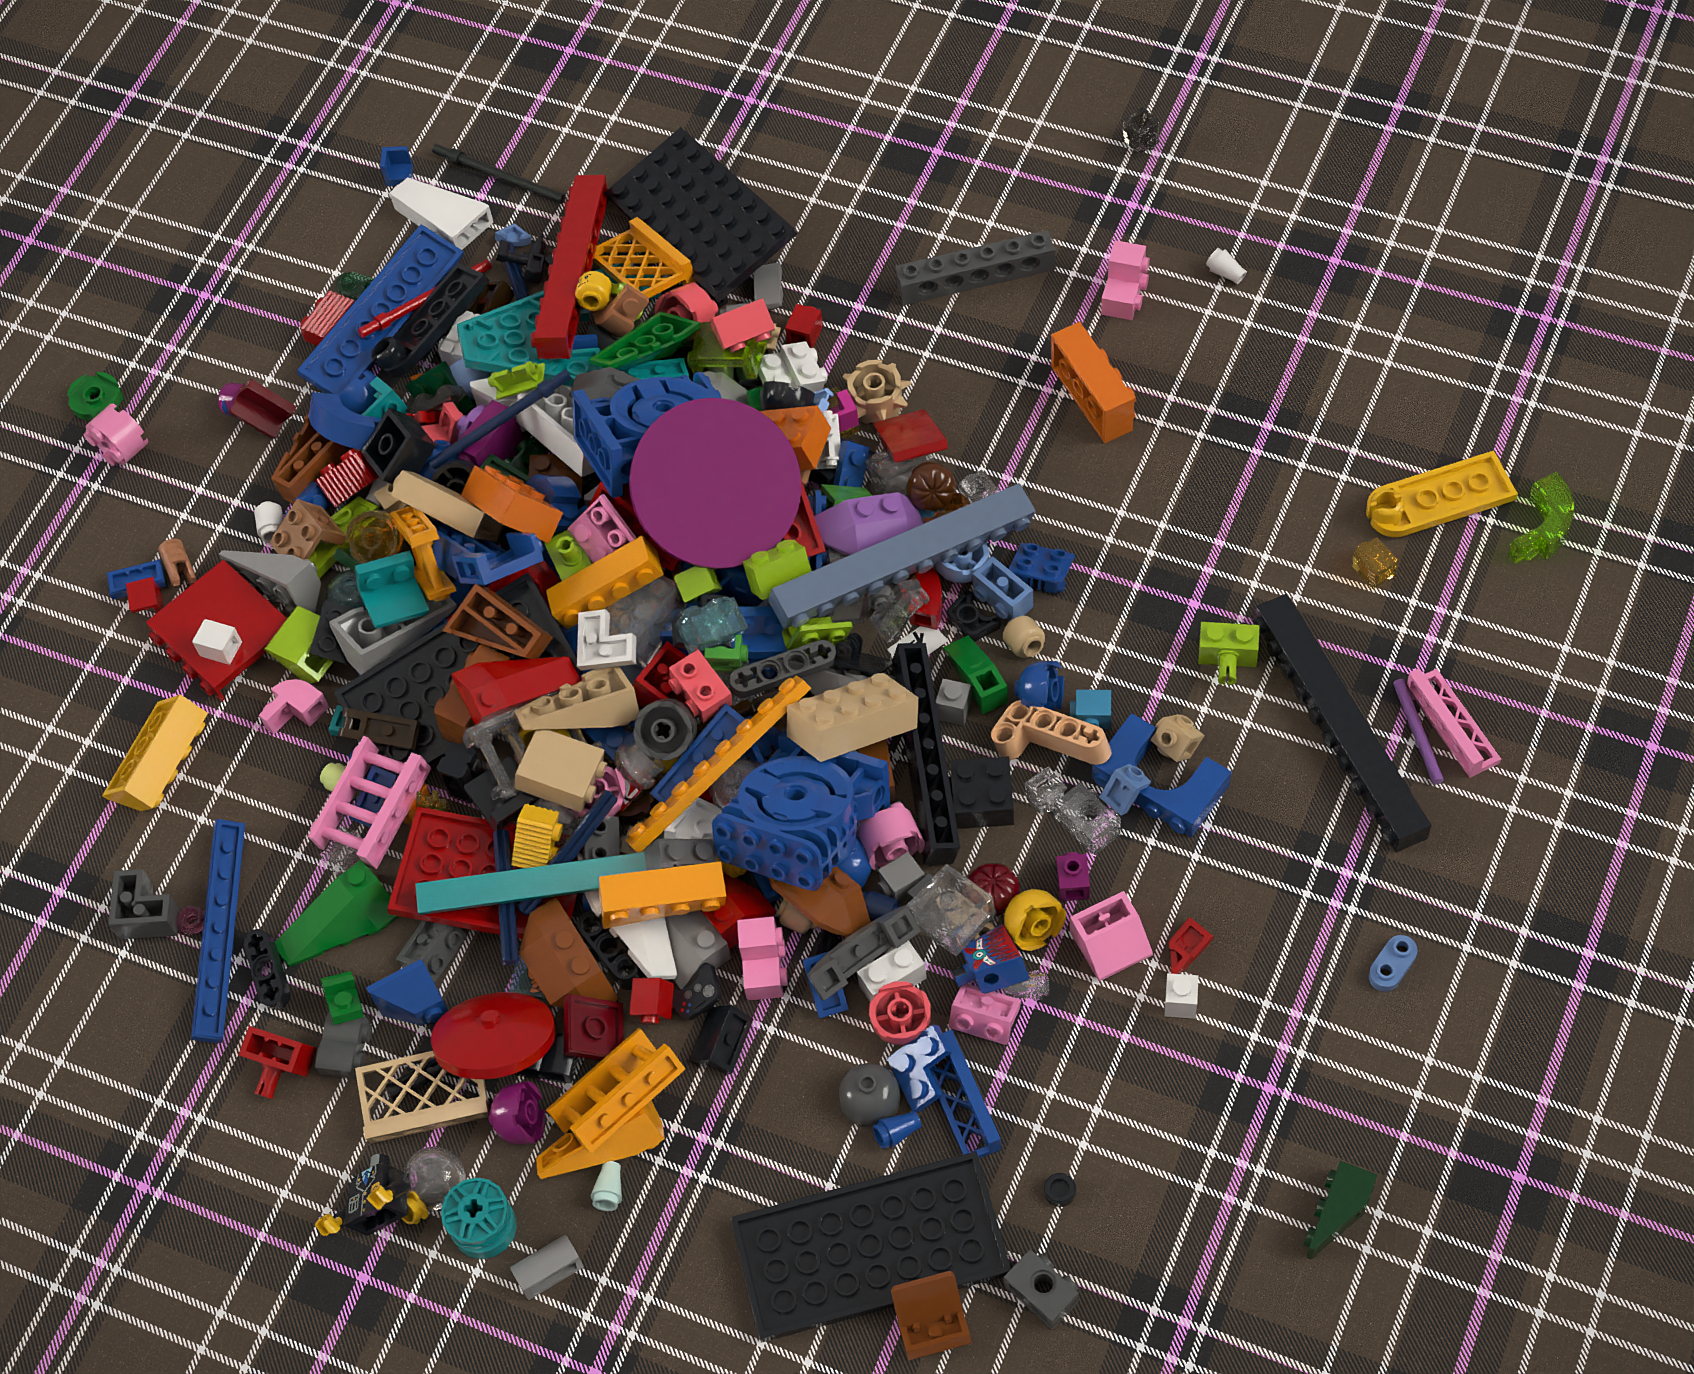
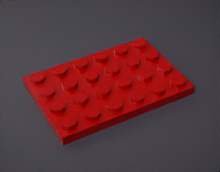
M417 806L388 904V914L500 935L498 904L424 915L418 913L415 883L496 872L493 841L494 830L487 820ZM514 824L505 828L509 831L511 860L513 858L517 828ZM561 833V837L558 842L555 841L554 847L560 849L570 835ZM512 866V870L524 869V868ZM578 893L555 896L572 921ZM555 897L544 898L537 908ZM518 901L515 902L517 938L523 939L529 916L518 910L517 905L520 902Z

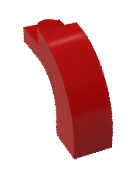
M932 567L925 573L919 574L917 571L916 582L909 586L914 593L909 608L910 624L937 630L943 611L942 588L938 574Z

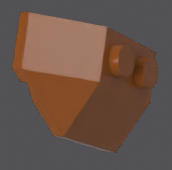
M837 866L832 868L830 875L823 879L822 885L814 891L768 877L772 888L817 927L847 938L871 922L861 886Z
M556 897L529 914L519 955L551 1006L564 1009V997L567 994L612 1002L619 1000Z

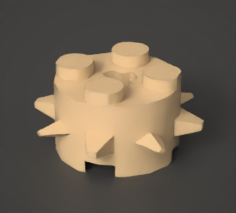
M867 360L858 364L852 374H844L842 376L848 384V393L857 408L858 419L865 424L896 417L900 413V408H906L908 405L902 397V389L911 385V381L901 380V376L894 363L885 365L882 364V360Z

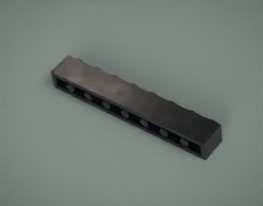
M898 643L892 659L893 674L896 677L895 681L918 697L917 728L904 732L903 736L918 829L925 841L924 850L922 851L924 865L953 864L960 850V842L926 643Z

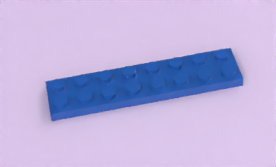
M421 224L298 368L297 375L324 393L338 394L340 396L353 379L358 377L361 380L364 376L362 372L369 370L375 363L372 360L374 346L385 337H393L416 310L395 320L385 330H377L364 338L359 335L357 329L373 321V318L380 313H388L438 286L462 259L464 251Z

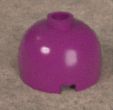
M531 1081L513 1083L505 1086L495 1095L491 1109L488 1112V1120L497 1135L505 1142L512 1145L536 1143V1140H540L543 1137L546 1114L545 1109L539 1110L537 1100H542V1096L536 1085Z

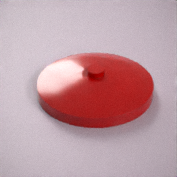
M514 992L490 993L468 999L447 1011L433 1028L431 1045L437 1063L453 1075L468 1079L500 1078L522 1071L539 1061L549 1051L554 1042L556 1034L555 1023L548 1006L535 997Z

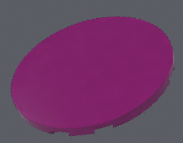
M702 398L677 405L661 415L648 428L638 443L631 462L629 489L638 521L644 531L659 545V548L675 559L699 568L730 569L743 566L742 561L751 558L752 554L771 550L783 539L798 511L801 497V475L797 457L791 444L771 419L755 408L741 402L723 398Z

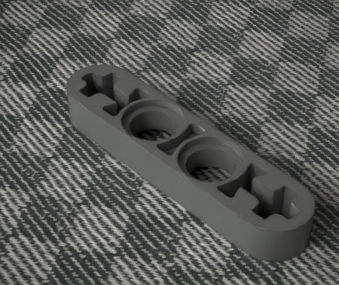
M819 640L738 668L730 676L729 689L736 697L745 698L780 686L788 678H794L795 676L803 678L823 671L833 665L836 649L829 641ZM821 650L823 654L828 653L827 659L817 656L818 651ZM794 658L800 659L804 663V667L800 670H794L789 667V660ZM765 668H773L777 672V676L774 679H766L762 676L761 671ZM742 678L744 682L748 681L747 687L743 688L741 684L737 685L738 679Z

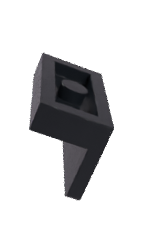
M733 1005L712 1007L707 1013L689 1062L693 1064L707 1063L725 1075L732 1074L754 1019Z

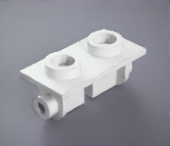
M822 411L831 430L816 469H836L841 445L838 414H833L832 411Z

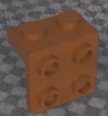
M952 1271L905 1282L891 1288L892 1299L908 1360L972 1343L962 1310L956 1278Z

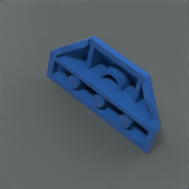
M437 519L430 520L436 527L439 539L434 540L431 545L437 565L455 580L460 581L451 557L452 555L460 552L486 554L487 560L507 552L491 540L475 539Z

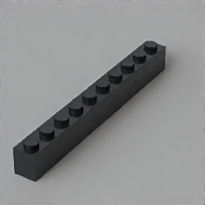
M1286 593L1257 605L1253 625H1259V635L1263 634L1266 639L1269 653L1272 657H1277L1283 676L1287 680L1290 679L1294 685L1297 699L1305 703L1310 720L1314 725L1320 727L1323 732L1324 743L1329 749L1332 748L1334 750L1340 769L1343 772H1347L1351 778L1354 792L1357 796L1361 795L1364 799L1368 815L1372 820L1376 819L1381 827L1380 831L1384 841L1387 844H1391L1395 852H1399L1428 839L1432 825L1288 594Z

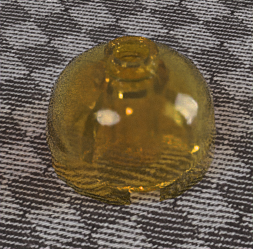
M378 510L363 512L354 517L347 527L345 537L346 543H349L352 551L350 552L352 557L361 564L399 554L404 542V537L399 532L393 516Z

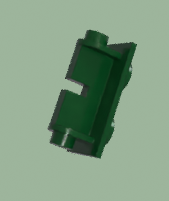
M534 436L530 440L524 438L514 449L518 452L515 457L511 459L508 456L504 461L528 475L529 470L523 464L526 463L529 466L530 455L545 454L546 448L541 443H534Z

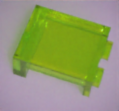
M701 322V328L694 335L693 349L688 353V366L692 368L693 373L703 372L704 367H743L746 379H757L768 339L756 343L755 339L745 342V348L731 353L730 349L723 351L710 326V322Z

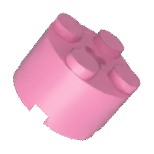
M109 404L86 425L87 432L83 434L92 446L97 445L103 452V458L112 466L117 463L125 465L148 444V439L143 440L141 437L144 431L126 411L117 412L114 410L117 406L115 404Z
M902 803L892 804L887 809L877 812L872 818L859 820L861 825L856 835L866 850L869 864L873 870H876L875 867H884L907 852L912 856L917 850L919 854L924 850L925 841L911 812Z

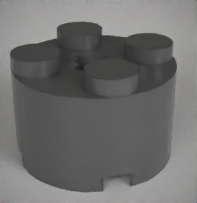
M671 698L660 699L645 706L638 713L634 726V739L639 749L645 755L655 759L670 760L684 753L693 743L698 732L697 721L683 702ZM663 724L670 725L669 734L661 733L660 729L663 727Z

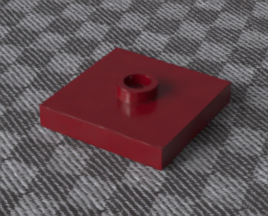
M567 994L564 997V1055L601 1061L624 1041L623 1003L574 994Z

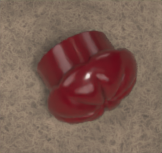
M985 863L970 873L966 881L965 890L971 903L983 910L986 916L995 917L1005 913L1010 901L1019 894L1020 886L1016 875L1007 866L999 863Z

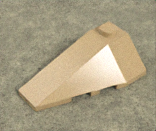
M619 666L599 668L581 675L582 681L571 686L566 683L559 687L560 692L552 697L542 696L515 710L514 714L523 730L624 726L636 720L639 713L635 689Z

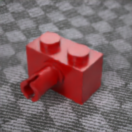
M249 1026L238 1055L262 1063L261 1066L264 1068L254 1093L273 1099L281 1073L287 1071L307 1077L317 1048Z

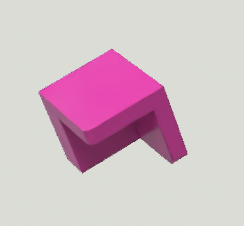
M847 389L838 392V406L827 411L838 414L839 432L858 426L859 420L857 408Z

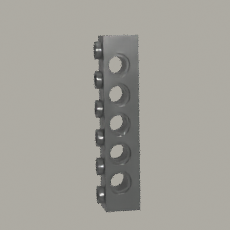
M1045 230L895 266L897 288L904 306L1055 270V248L1049 231Z

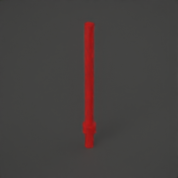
M486 259L471 268L484 273L491 269L492 265ZM436 287L388 313L382 312L375 316L373 321L357 329L359 335L364 338L377 330L383 331L390 327L391 323L416 310Z

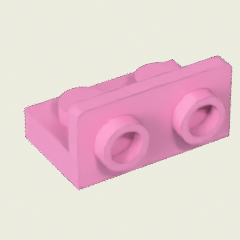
M965 984L960 987L952 1003L949 1027L1007 1045L1011 1027L1020 1009L1021 999L994 991L984 994L981 993L979 987Z

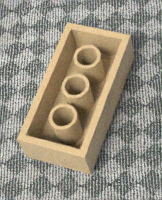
M885 673L874 674L867 679L851 682L846 686L827 690L822 694L803 698L799 702L787 705V737L820 762L916 729L918 723V697Z

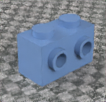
M993 556L972 573L973 593L981 602L986 601L990 604L1000 618H1006L1010 621L1018 616H1024L1033 608V589Z

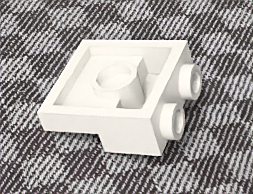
M806 341L782 345L779 353L755 356L753 364L763 385L766 381L789 383L791 388L798 389V386H802L812 392L823 389L824 384L827 382L825 368H819L817 364L818 357L815 348H809Z

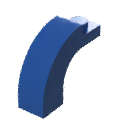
M312 392L308 414L312 427L319 434L333 442L362 450L382 418L364 416L348 410L342 404L338 394Z
M537 474L526 482V484L535 488L536 491L546 495L545 501L563 512L555 532L562 533L568 530V527L580 517L577 504L581 496L576 484L569 477Z

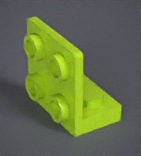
M831 617L809 618V621L800 627L794 628L792 625L783 629L782 636L787 651L819 640L829 641L836 647L838 643L847 637L853 626L851 621L833 623ZM821 650L818 651V654L820 653L822 656L828 655V653L823 654Z

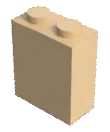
M548 729L536 730L516 771L515 789L582 812L585 803H591L597 788L594 786L596 779H602L607 767V763L603 762L605 750Z

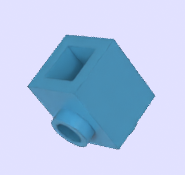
M1076 690V701H1070V717L1093 724L1102 729H1111V690Z

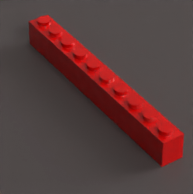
M575 175L573 186H569V201L565 202V217H561V232L557 233V248H554L552 252L553 264L548 267L549 280L544 283L545 295L544 298H540V314H537L535 318L536 330L531 333L532 348H536L538 359H570L582 307L576 301L575 292L579 278L592 269L608 202V197L605 195V192L608 190L605 175Z

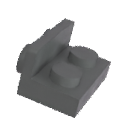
M422 921L395 960L401 966L406 967L422 959L435 983L467 938V934L460 927Z

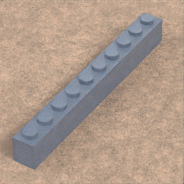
M1018 483L774 587L770 592L768 601L783 629L792 625L794 628L800 627L815 615L822 617L831 613L836 606L844 604V606L851 605L860 598L859 596L869 593V595L876 594L885 585L892 582L899 584L905 581L910 574L917 571L919 574L925 573L940 561H943V563L950 562L959 553L966 550L973 552L989 540L996 542L1005 537L1007 532L1014 529L1016 532L1022 531L1031 524L1030 521L1036 510L1021 484Z

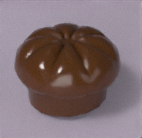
M932 461L917 465L906 485V492L910 501L917 508L924 511H937L944 508L952 501L956 491V481L952 472L939 463Z

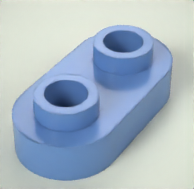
M1404 935L1392 937L1373 962L1369 972V981L1375 989L1384 992L1395 989L1416 959L1418 951L1416 943L1410 937ZM1403 946L1407 951L1400 952L1397 950V947ZM1386 969L1389 970L1391 974L1385 976L1380 971Z

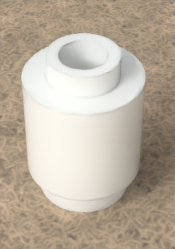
M266 501L255 508L254 514L258 536L261 537L263 542L270 543L274 533L283 521V514L280 505Z

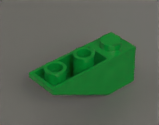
M969 635L943 647L962 682L971 685V696L982 715L1008 703L1007 684L994 663Z

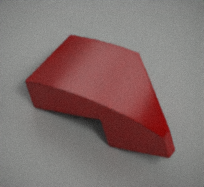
M1190 917L1169 941L1172 974H1181L1214 939L1213 935Z

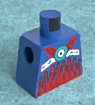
M1003 924L963 946L962 953L966 964L951 970L958 987L975 980L981 993L984 994L1030 979L1022 957Z

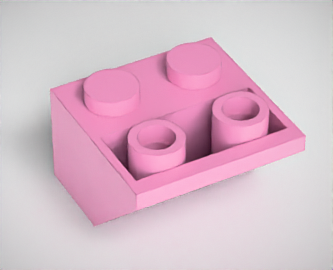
M604 494L568 527V530L593 563L637 538Z
M1124 891L1070 917V933L1098 981L1153 956L1140 917Z

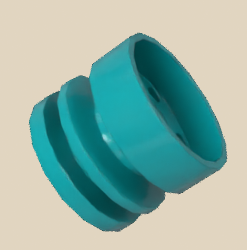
M477 1177L463 1180L452 1187L444 1198L441 1208L442 1223L458 1249L467 1256L477 1259L495 1257L506 1250L513 1241L517 1229L516 1214L501 1188L492 1181Z

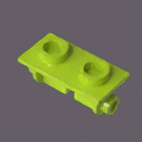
M528 361L526 364L513 367L512 373L508 369L493 372L488 377V384L490 387L497 389L496 400L538 388L537 385L544 381L545 364Z

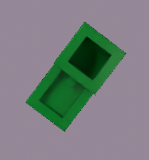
M351 970L321 978L323 994L334 1025L364 1017Z

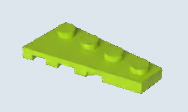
M358 496L331 516L347 538L342 546L331 542L329 544L322 543L321 541L318 543L308 560L316 566V574L319 579L337 561L333 558L336 549L349 548L350 544L357 539V536L381 514L378 506Z

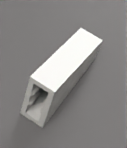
M408 177L389 193L396 211L416 225H424L461 250L493 223L489 205Z

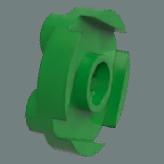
M95 372L96 375L90 377L86 374L71 384L67 394L69 397L68 404L78 418L88 421L92 420L109 404L117 405L114 410L118 408L123 401V394L116 379L110 374ZM98 393H100L96 399L90 398L91 395L96 396Z

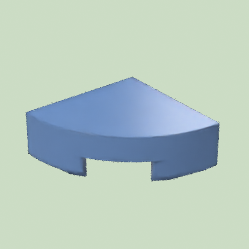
M515 223L495 232V240L498 242L502 239L513 243V246L531 244L532 236Z

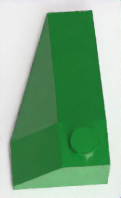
M360 860L338 876L275 943L279 955L289 967H293L321 956L326 950L338 945L346 946L351 944L352 940L366 934L369 936L377 934L400 916L388 914L387 908L391 896L370 869Z

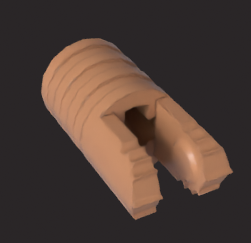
M169 539L160 544L158 548L173 588L179 587V574L184 573L189 585L195 583L197 579L180 539Z

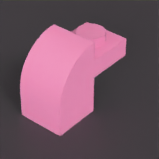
M296 679L287 680L271 689L275 699L263 708L259 717L265 728L272 734H275L293 715L310 727L329 708V705L323 693L308 682Z

